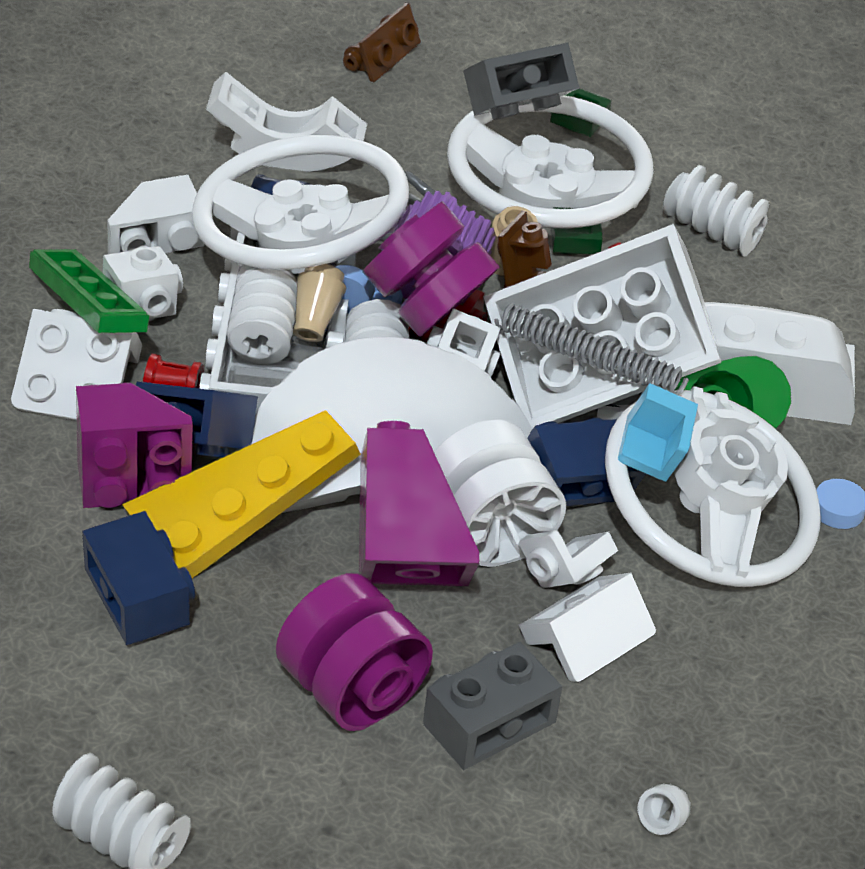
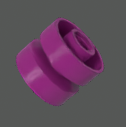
M443 201L435 205L420 218L416 214L401 225L378 247L381 252L362 271L383 297L395 294L414 279L417 281L413 285L415 290L402 303L398 314L419 338L451 313L453 308L455 309L500 268L479 242L468 245L452 256L448 249L462 234L465 226Z
M349 573L339 575L322 583L296 605L279 632L276 642V656L283 667L303 688L313 692L315 700L343 729L359 731L398 711L413 696L429 671L433 657V648L429 639L402 613L395 611L393 604L365 576Z

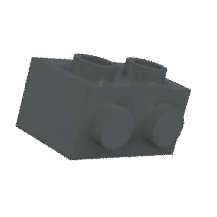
M569 42L486 59L463 70L474 116L491 112L492 120L517 115L520 113L518 106L533 103L534 111L561 105V96L579 89Z
M520 641L500 652H490L478 663L454 675H444L427 687L423 725L463 770H466L556 723L562 685Z

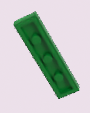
M34 249V251H30L29 268L98 333L148 331L149 314L76 249Z

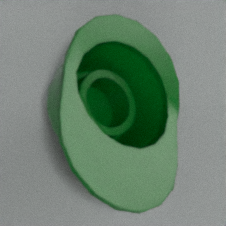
M740 356L723 360L719 364L681 377L680 382L674 389L678 390L684 378H688L689 381L684 390L699 387L703 388V392L713 395L717 392L726 393L729 400L759 415L775 429L784 421L791 405V386L784 372L772 361L758 356Z

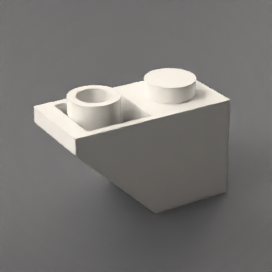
M189 175L141 182L108 219V254L132 251L142 246H160L165 253L203 247L204 242L200 239L193 224L192 209L197 192Z

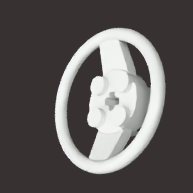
M564 95L560 97L561 105L534 111L533 103L518 106L519 112L561 113L599 125L615 135L628 148L634 160L635 170L595 171L593 168L594 156L590 151L582 148L573 149L563 144L552 143L540 135L526 136L522 141V146H517L485 126L486 123L493 121L491 112L474 116L473 111L468 113L454 128L447 149L448 163L452 175L464 192L474 201L496 214L501 213L510 206L526 208L535 215L538 223L545 228L593 226L615 219L630 209L636 208L647 193L652 182L653 159L649 147L642 136L626 120L597 104ZM468 161L494 185L500 187L499 193L489 188L476 177ZM553 207L576 208V209H553Z
M308 135L285 138L249 149L218 167L204 181L196 194L192 209L193 224L197 234L206 246L227 260L261 269H291L292 274H300L308 267L320 266L335 261L340 263L347 257L370 247L387 233H393L397 228L399 219L405 214L409 198V184L401 165L389 153L373 144L349 137L332 135ZM329 154L354 158L379 170L388 182L389 195L351 204L347 188L339 184L328 186L301 185L296 180H284L274 185L273 195H270L234 180L258 166L275 160L299 155ZM212 215L250 239L258 240L259 247L237 242L224 235L216 227Z
M693 387L691 390H683L678 395L698 404L689 450L674 470V475L678 486L681 488L680 500L688 510L700 513L701 555L670 537L649 516L633 490L627 465L618 460L627 415L635 403L627 408L616 420L607 441L605 452L607 480L616 505L624 519L640 539L655 553L690 575L709 582L734 587H755L777 582L798 570L806 562L814 549L820 531L821 514L817 490L799 454L771 424L749 409L729 400L726 393L717 392L713 395L703 392V388ZM788 476L799 505L797 535L790 547L779 557L769 562L750 565L761 512Z

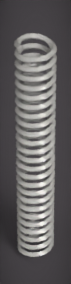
M513 303L509 304L504 310L501 321L502 326L499 325L498 319H494L495 325L501 327L500 330H503L505 333H511L513 336L517 335L520 339L525 338L526 341L532 340L534 344L539 343L541 347L546 346L547 349H553L555 352L560 351L562 355L567 354L570 358L575 357L577 361L582 359L583 363L589 362L591 366L596 365L599 369L604 368L606 372L611 371L612 374H619L620 377L626 376V379H633L635 383L641 382L643 386L648 385L654 379L653 385L680 395L689 381L688 378H684L680 388L674 392L682 376V368L680 366L675 368L673 363L667 366L666 361L660 363L658 358L653 360L651 355L645 357L643 352L638 354L636 349L630 352L629 347L623 349L621 344L616 346L614 341L608 344L606 338L601 340L600 336L594 338L592 333L587 335L585 330L579 332L577 327L572 329L571 325L565 327L563 322L558 324L556 319L551 321L550 317L543 318L542 314L536 316L535 311L529 313L527 308L522 310L521 306L515 308Z

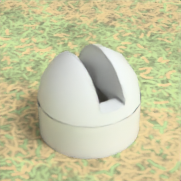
M660 784L642 794L638 802V815L642 824L650 832L666 835L684 825L690 816L691 803L687 794L677 786ZM672 802L674 806L670 819L667 821L661 817L669 809Z

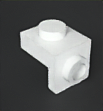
M557 530L527 535L519 541V546L526 557L528 569L543 588L573 583L577 585L587 582L603 571L601 563L618 551L609 532L575 537L566 545Z

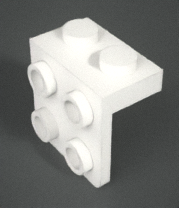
M33 309L11 397L13 406L19 411L77 421L76 386L123 383L128 362L138 363L142 343L137 332L98 333L80 315L63 309H53L51 312Z

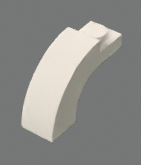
M227 72L214 82L206 108L220 124L229 127L235 132L231 149L239 154L262 144L297 136L332 135L363 141L367 127L366 122L333 96L319 107L299 112L281 110L261 100ZM310 154L287 157L263 165L310 172L337 166L351 158L329 154Z

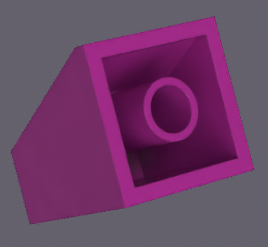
M383 421L377 424V428H367L360 456L359 574L365 576L372 584L469 586L479 565V550L424 429H410V424L403 421Z

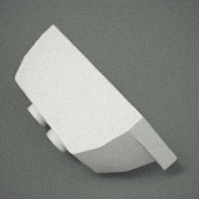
M704 302L721 361L740 356H758L772 361L784 372L791 386V405L787 416L847 425L852 424L855 413V345L845 344L841 330L833 322L822 317L767 307Z

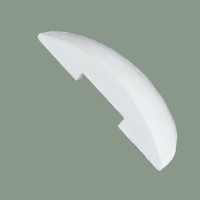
M373 337L337 344L314 354L298 364V367L280 384L272 388L258 408L251 444L324 410L355 441L360 453L362 452L367 428H377V424L383 421H403L410 424V429H424L434 452L447 438L457 431L482 421L504 420L511 422L523 431L526 438L529 436L532 428L517 403L492 380L489 374L474 363L454 352L450 353L419 340L399 337ZM360 456L282 513L345 501L350 495L360 494Z

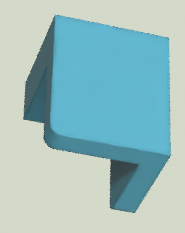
M649 383L627 415L618 460L627 466L666 482L689 450L698 404Z

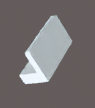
M632 573L599 576L519 625L528 645L553 644L567 678L571 682L582 681L656 633V628Z

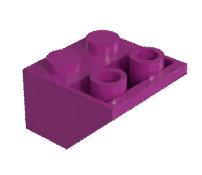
M132 383L76 386L77 463L83 508L117 507L165 484L174 483L176 479L192 472L193 423L190 415Z

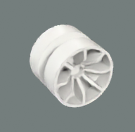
M504 420L478 422L457 431L435 450L436 458L479 550V565L496 567L524 559L526 557L519 546L521 539L527 535L559 529L566 512L564 495L546 467L541 464L539 456L523 431L515 424Z

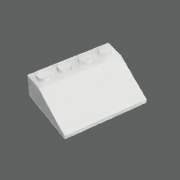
M674 224L484 296L493 325H495L494 319H498L499 325L502 326L501 321L504 310L509 304L513 303L515 308L521 306L522 310L527 308L529 313L535 311L536 316L542 314L543 318L550 317L551 321L556 319L558 324L563 322L565 327L571 325L572 329L577 327L579 332L585 330L587 335L592 333L594 338L600 336L601 340L606 338L608 344L614 341L616 346L621 344L623 349L629 347L630 352L636 349L638 354L643 352L645 357L651 355L653 360L658 358L660 363L666 361L667 366L672 363L675 368L680 366L682 368L681 377L721 363L699 283L687 248ZM503 330L499 331L496 339L515 402L527 418L532 429L535 425H540L544 422L555 421L560 423L641 393L648 386L641 385V382L635 383L633 379L628 380L626 376L620 377L619 374L614 375L611 371L606 372L604 368L599 369L596 365L591 366L589 362L583 363L582 359L577 361L575 357L570 358L567 354L562 355L560 351L555 352L553 349H547L546 346L541 347L539 343H532V340L520 339L517 335L513 336L511 333H505Z

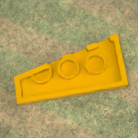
M324 410L176 479L174 483L165 484L122 505L129 516L146 511L157 531L163 529L167 533L173 550V560L177 567H186L191 578H194L360 456L361 453L355 441Z

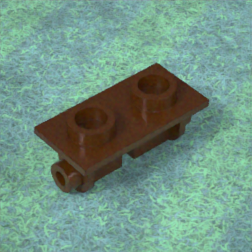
M405 3L392 15L384 16L380 21V25L356 45H350L346 48L343 63L347 69L351 71L356 69L367 71L370 82L375 83L421 43L418 26L414 20L410 3Z
M521 211L498 235L497 250L502 259L505 277L504 289L546 273L545 271L537 270V268L547 270L552 265L548 232L542 229V225L538 222L528 223L527 211Z

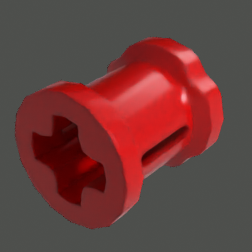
M151 353L146 364L143 382L200 389L204 365L195 361L192 366L162 361L161 355Z

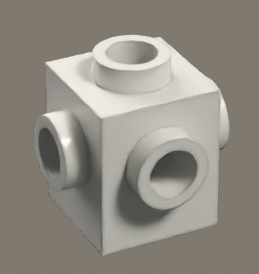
M142 246L132 251L103 255V274L149 314V321L158 317L176 315L177 294L181 293L183 289L182 274L178 265L172 264L160 246Z
M453 308L443 329L433 326L426 344L441 348L450 353L454 352L492 376L500 356V352L494 350L493 347L501 327Z

